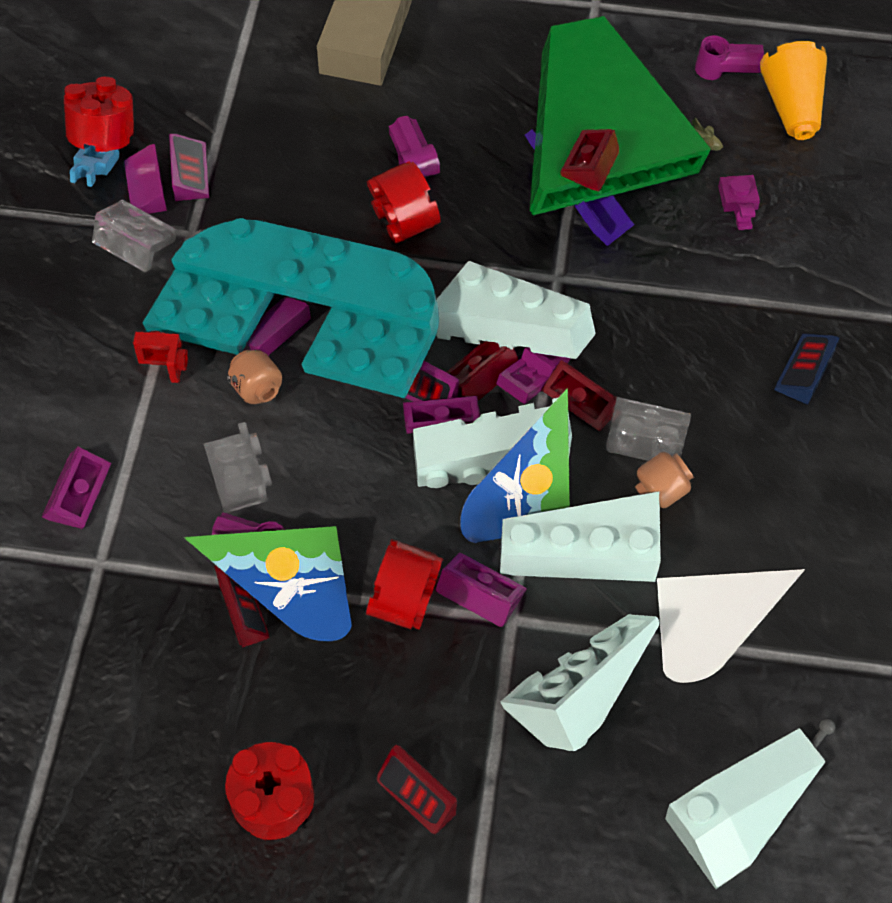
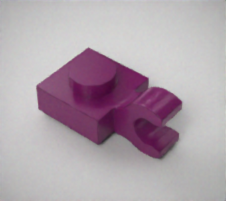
M754 175L720 177L718 187L724 212H735L738 230L752 229L751 218L755 217V210H758L760 203Z

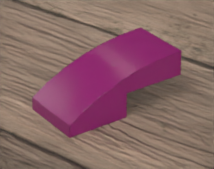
M525 347L521 359L500 373L497 385L525 405L541 391L559 362L563 360L568 363L571 358L533 353L530 347Z

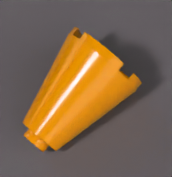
M810 41L782 44L777 47L778 53L770 57L768 52L763 55L760 61L761 74L787 134L795 137L797 140L810 139L821 128L827 66L826 51L823 46L821 50L817 49L815 43Z

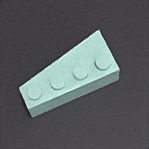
M471 261L466 263L437 298L439 326L436 336L439 339L450 340L451 336L462 337L465 339V343L480 344L482 340L496 342L499 344V347L507 346V348L512 350L514 347L523 346L530 347L533 353L577 359L596 334L588 303Z
M558 398L552 399V402L554 403ZM534 403L518 406L519 413L500 417L494 411L481 414V417L470 424H466L462 419L413 429V447L418 487L441 488L447 484L455 483L479 484L549 407L535 409ZM568 414V439L570 454L572 432Z
M659 492L503 519L500 574L649 582H655L661 562Z

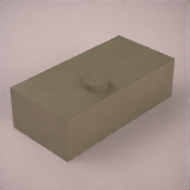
M335 0L317 44L319 74L382 86L412 0Z

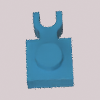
M84 144V149L80 148L73 157L74 166L70 169V182L76 183L77 179L87 177V186L92 187L96 181L95 175L102 174L107 176L118 161L119 149L108 152H96L95 146Z

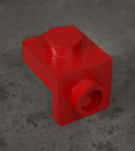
M160 331L135 332L133 345L139 364L167 365L171 383H179L181 371H186L188 366V350L182 348L179 334H168Z

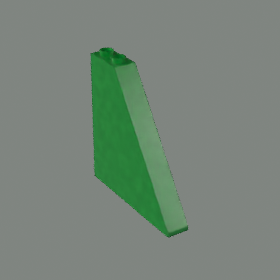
M605 16L551 26L542 51L530 212L532 215L700 172L711 148ZM612 129L616 133L619 154L600 191L591 190L561 176L560 171L582 130Z

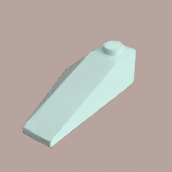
M628 614L590 638L591 647L574 654L568 652L558 658L560 666L545 676H542L537 671L526 678L500 701L503 708L547 747L568 751H576L587 743L588 738L604 722L660 624L658 617Z
M799 728L704 781L669 804L665 819L714 888L717 889L751 866L788 812L822 768L825 760Z

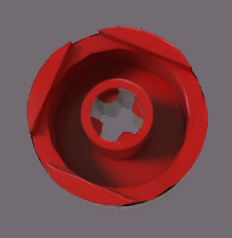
M105 76L97 78L95 82L69 84L65 87L66 137L72 145L84 149V144L95 146L96 152H108L121 149L130 143V136H134L133 96L126 88L117 85L114 78Z
M413 161L402 163L367 181L368 188L374 197V200L371 201L373 209L380 220L383 218L387 219L389 225L386 228L394 244L440 223V213L436 201L431 202L427 192L431 189L422 172Z
M391 539L374 584L375 593L373 598L370 597L366 615L410 630L412 628L420 630L443 558L436 556L437 554Z
M265 742L241 750L234 756L226 776L225 788L236 821L250 834L264 840L285 838L298 830V827L309 817L314 805V790L310 771L299 751L293 746L276 742ZM274 787L272 795H265L267 788Z

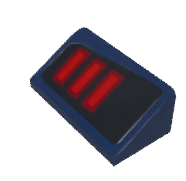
M802 334L774 390L808 405L835 352L840 338L833 335Z

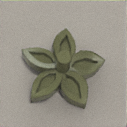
M697 118L692 120L695 130L711 150L717 151L724 147L721 141L714 135L713 127L707 126L704 129Z

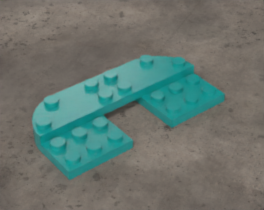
M239 218L203 230L183 243L171 259L175 270L143 321L147 332L160 331L168 334H179L182 341L237 355L244 350L275 293L330 306L332 308L302 362L304 372L406 398L437 334L439 308L430 277L418 263L403 254L268 222Z

